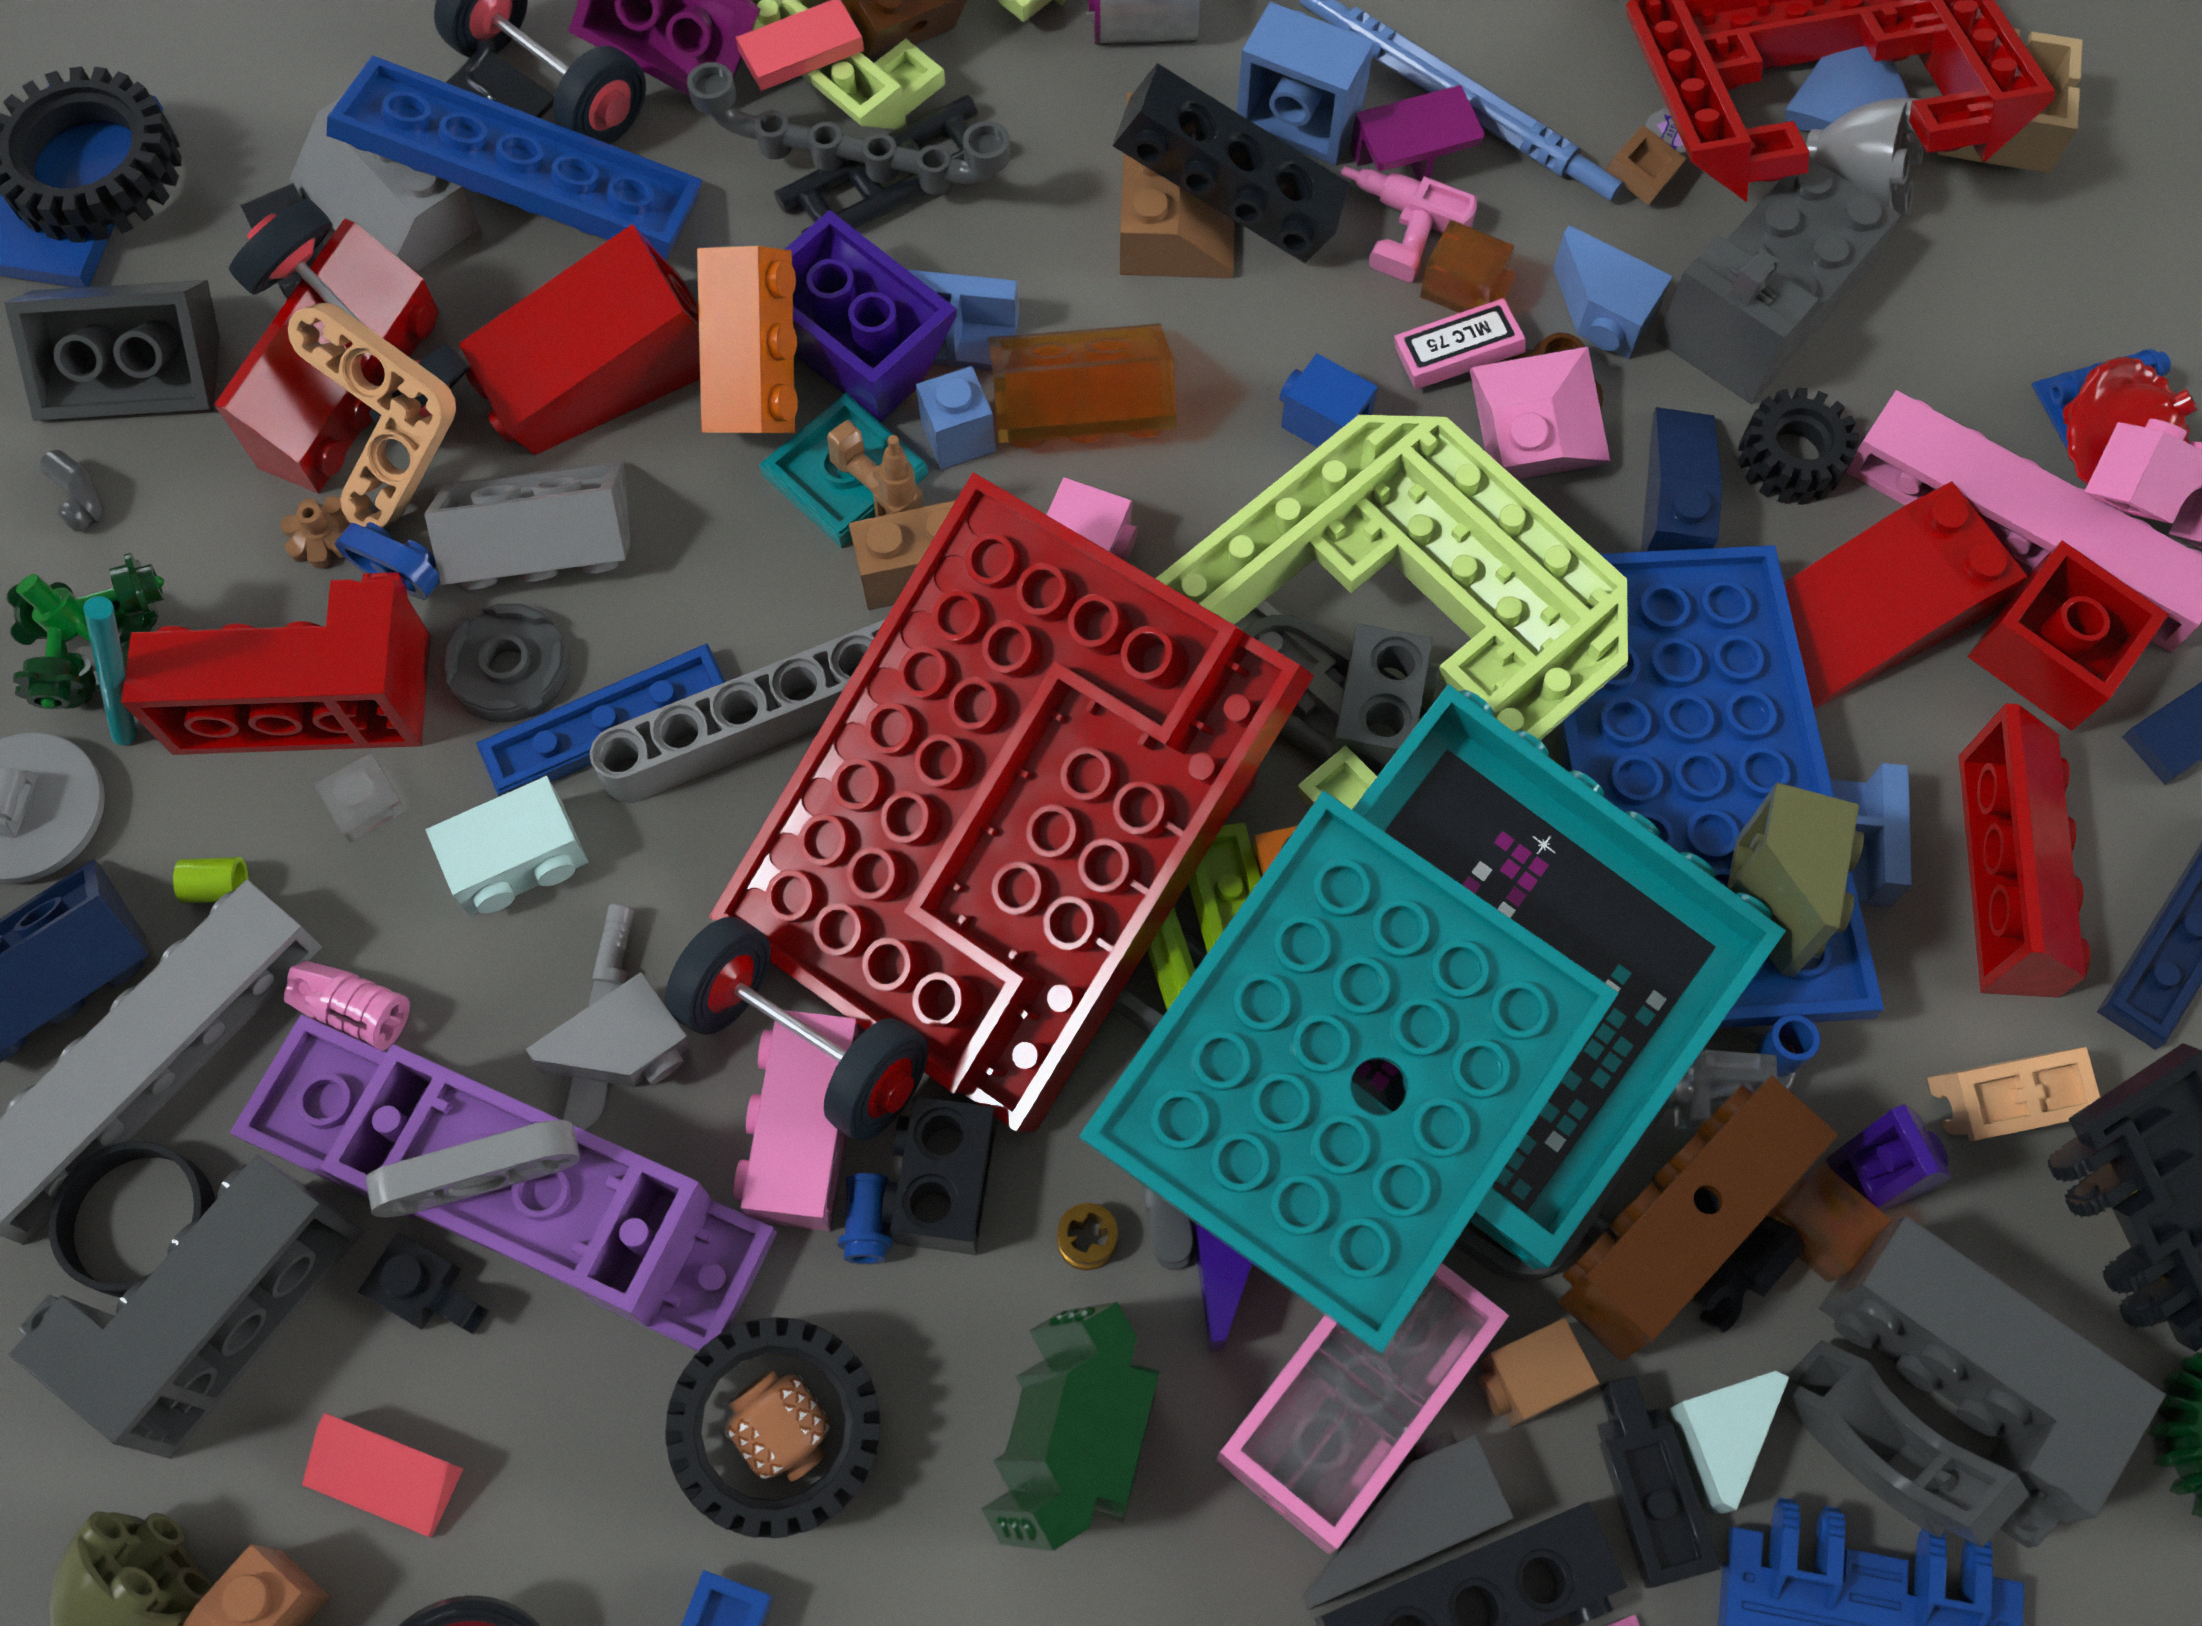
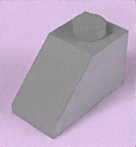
M640 972L526 1048V1051L539 1072L634 1087L646 1078L653 1085L671 1075L684 1063L681 1054L687 1051L689 1046L687 1035L642 972Z

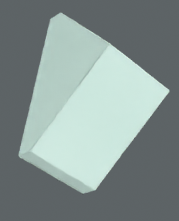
M1773 1371L1683 1401L1665 1410L1670 1423L1674 1425L1685 1461L1704 1509L1717 1516L1737 1510L1788 1382V1376L1778 1371Z

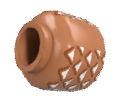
M774 1369L745 1387L727 1403L732 1414L725 1423L724 1432L757 1478L771 1479L784 1472L789 1480L793 1482L810 1471L825 1457L826 1454L819 1444L828 1435L831 1428V1418L799 1375L791 1373L779 1377Z

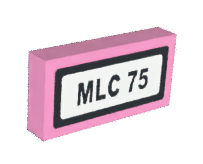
M1504 298L1394 335L1395 350L1415 390L1469 372L1471 367L1492 364L1526 352L1525 337Z

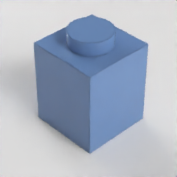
M972 366L916 384L921 424L940 470L996 452L993 413Z

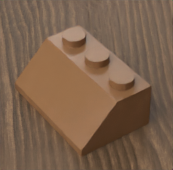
M1126 92V106L1133 92ZM1124 154L1120 224V275L1233 278L1235 221Z

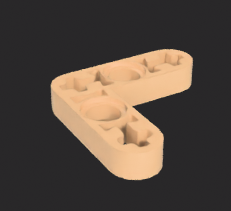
M319 303L296 311L291 317L288 326L289 341L293 349L305 361L381 414L375 429L343 488L340 501L341 509L350 523H356L365 527L368 522H372L384 528L396 522L403 515L454 420L456 413L455 398L451 389L442 380L342 308L332 303ZM320 321L325 324L323 335L331 341L323 345L318 341L320 331L313 325ZM350 342L353 343L348 349L341 346ZM365 353L377 357L384 367L385 378L381 386L369 383L362 374L360 363ZM397 390L403 393L397 397H392V394ZM421 395H425L428 398L426 409L432 414L426 418L419 414L421 404L415 399ZM390 439L401 442L407 448L410 455V464L407 470H400L389 462L386 455V445ZM382 482L389 484V486L380 490L375 500V506L380 511L373 513L369 509L371 499L366 493L381 486Z

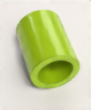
M242 857L179 859L175 864L173 872L175 896L181 904L216 902L226 893L236 890L248 879L247 866Z

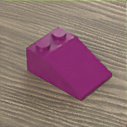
M578 0L568 32L596 47L612 46L623 51L637 62L643 72L690 96L687 86L688 75L695 67L709 62L720 63L731 71L734 79L742 59L738 51L736 37L753 31L761 9L750 0Z

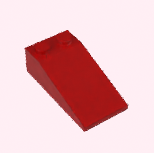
M1953 481L1901 507L1784 582L1814 709L2000 611L2028 577Z

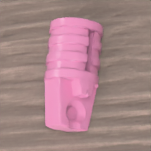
M303 961L292 966L287 976V985L284 991L285 1003L311 1019L383 1051L389 1048L398 1039L406 1025L410 1011V1002L406 996L392 992L381 985H376L365 978H360L349 971Z

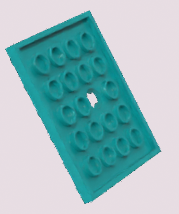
M1323 790L1087 1123L1078 1139L1376 1353L1382 1354L1619 992ZM1374 1059L1385 1060L1396 1066L1402 1073L1406 1093L1402 1104L1394 1112L1386 1115H1374L1363 1110L1354 1100L1351 1092V1079L1356 1068L1365 1061Z

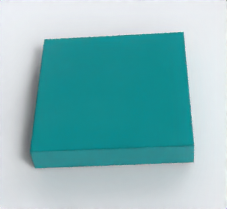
M847 393L842 395L759 464L762 476L841 548L852 540L849 523L876 517L874 496L851 473L841 472L830 461L827 436L830 431L846 420L851 421L861 431L865 455L879 466L883 462L882 458L885 449L888 447L887 439L889 436L894 435ZM899 440V445L903 448L907 455V460L913 467L915 485H917L928 475L927 464Z

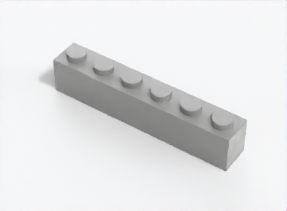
M248 879L236 890L230 891L219 898L213 905L210 915L187 938L173 943L164 952L160 964L137 986L131 987L120 994L113 1002L110 1012L87 1035L72 1041L62 1051L58 1063L34 1086L22 1090L11 1100L6 1113L0 1118V1236L24 1245L49 1220L51 1207L59 1188L67 1176L82 1161L105 1147L127 1142L287 983V976L292 966L303 961H309L322 948L303 927Z

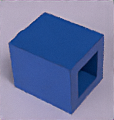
M1316 353L1303 372L1295 369L1290 374L1281 390L1279 400L1284 403L1281 428L1318 448L1356 416L1372 415L1378 386Z

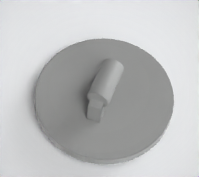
M33 732L15 734L0 739V883L29 882L58 871L84 850L98 829L105 803V791L101 775L93 761L79 747L64 738Z

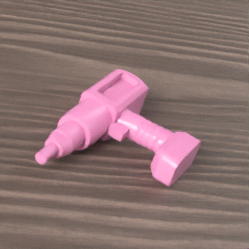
M1347 166L1343 167L1341 176L1356 181V185L1365 192L1379 196L1381 203L1402 211L1398 223L1407 226L1402 244L1390 239L1376 242L1369 258V266L1374 270L1405 282H1413L1420 267L1421 256L1430 229L1460 240L1472 228L1477 209L1476 195L1425 176L1421 182L1395 172L1386 175L1372 169L1357 171Z

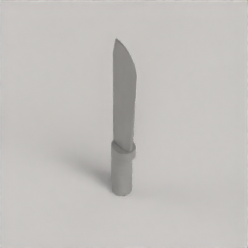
M610 904L608 906L603 928L604 932L602 933V940L592 977L593 985L588 1007L626 981L627 972L621 969L634 915V910L631 907L620 904ZM572 1077L563 1120L570 1121L574 1126L583 1130L592 1126L604 1109L608 1083Z

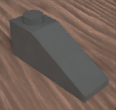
M1449 1430L1412 1447L1418 1460L1409 1463L1397 1474L1303 1593L1302 1597L1307 1609L1514 1518L1476 1434L1456 1442L1452 1431Z

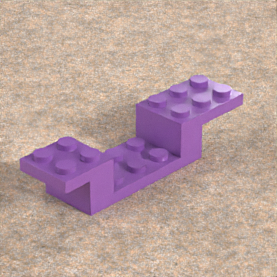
M301 1014L230 1131V1134L239 1140L369 1199L365 1178L370 1172L378 1168L531 1124L560 1119L394 1044H391L386 1053ZM574 1126L580 1160L572 1167L553 1174L404 1215L414 1220L415 1216H418L575 1289L591 1303L697 1352L717 1335L731 1328L777 1235L774 1227L714 1201L698 1181Z

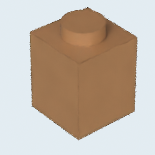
M1566 1318L1489 1353L1479 1362L1484 1375L1478 1377V1383L1484 1399L1495 1416L1499 1417L1505 1414L1511 1428L1576 1398L1600 1384Z

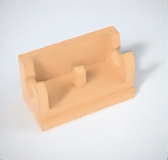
M2087 1047L2048 1052L1927 1077L1931 1095L1940 1099L1947 1097L1952 1107L1953 1118L1942 1122L1943 1129L1950 1135L1968 1134L1969 1141L2069 1122L2068 1118L2100 1098Z

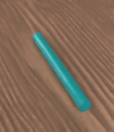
M95 596L88 599L84 604L85 619L110 737L115 744L126 746L136 740L137 729L134 715L121 703L126 671L114 607L108 598Z

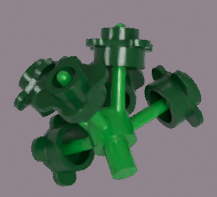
M132 553L124 554L126 564L109 569L113 588L78 598L66 584L55 582L49 586L37 574H31L25 577L19 584L11 587L6 595L7 602L14 610L15 623L10 628L11 637L22 645H31L37 639H47L45 657L26 659L23 662V670L14 673L13 682L19 684L15 688V695L27 699V702L35 707L71 709L86 704L92 698V693L95 690H100L97 671H93L91 660L83 654L68 653L66 642L71 641L78 635L90 642L84 614V604L88 599L95 596L108 598L113 604L126 671L131 632H151L152 627L159 618L155 602L165 600L162 589L164 579L161 576H157L153 565L141 566L139 560H135Z

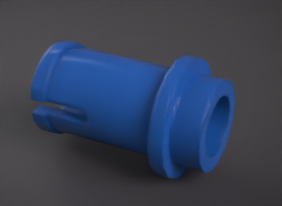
M875 1173L853 1174V1177L847 1176L845 1179V1186L847 1187L845 1234L838 1237V1247L844 1250V1261L853 1264L882 1263L885 1261V1251L892 1248L893 1239L886 1235V1223L881 1220L885 1188L889 1181L887 1176Z

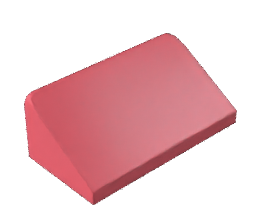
M324 1413L317 1426L302 1485L432 1538L464 1468Z

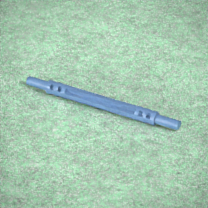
M1299 0L1301 6L1331 25L1354 31L1358 35L1374 40L1372 57L1424 91L1431 93L1461 85L1481 127L1561 178L1568 174L1610 202L1622 190L1624 182L1580 155L1581 148L1360 8L1354 7L1349 9L1336 0Z

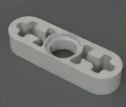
M567 1120L544 1121L386 1165L370 1172L365 1179L371 1213L373 1216L386 1218L420 1212L565 1170L579 1162L580 1154L573 1123Z

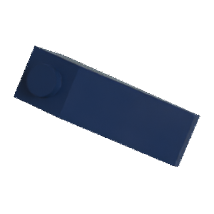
M1656 407L1652 421L1641 552L1714 548L1719 537L1722 479L1715 415Z

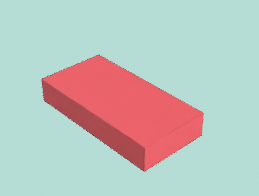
M841 0L827 1L736 37L738 51L760 91L864 51L862 36Z

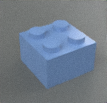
M1269 2L1242 49L1237 113L1297 151L1336 166L1352 137L1355 114L1364 110L1375 41L1358 35L1354 31L1342 29L1307 16L1300 11L1291 10Z

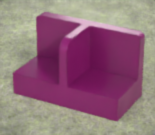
M1458 85L1356 112L1350 151L1357 166L1374 162L1379 171H1386L1410 164L1417 180L1422 182L1424 176L1431 178L1435 157L1481 145L1484 131L1462 86Z

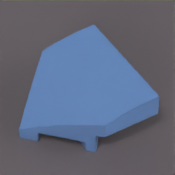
M1866 46L1857 47L1824 56L1820 59L1785 109L1786 122L1794 121L1798 129L1805 131L1825 129L1837 118L1865 104L1893 98H1909L1894 62H1874Z

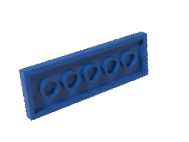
M373 55L327 116L326 136L350 144L356 149L368 151L404 164L415 171L428 173L458 184L472 192L485 194L520 207L526 212L539 214L574 227L583 233L609 240L633 224L666 260L699 197L702 179Z

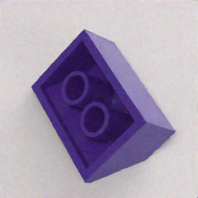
M829 210L784 249L792 251V266L796 275V287L793 293V328L797 336L795 355L843 394H849L874 418L881 422L916 390L917 383L923 382L957 317V309Z

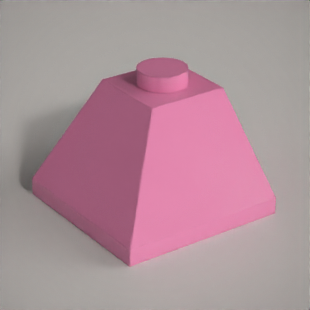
M1588 347L1471 367L1470 375L1485 452L1515 479L1520 480L1604 465L1611 461Z

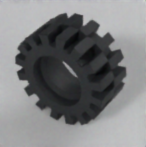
M1797 388L1791 398L1788 389L1777 391L1774 399L1770 396L1765 398L1759 408L1755 410L1740 440L1738 451H1742L1738 461L1740 468L1750 467L1745 476L1750 485L1759 479L1763 482L1759 493L1768 497L1772 489L1779 491L1780 494L1777 502L1788 504L1793 494L1797 495L1798 505L1809 504L1813 495L1818 501L1825 498L1831 489L1834 491L1857 453L1855 448L1859 443V433H1851L1856 425L1852 415L1843 419L1840 418L1845 407L1838 400L1831 407L1823 404L1828 394L1818 391L1813 400L1807 398L1808 388ZM1785 433L1802 436L1816 447L1819 457L1810 460L1796 458L1784 451L1776 438L1779 434Z

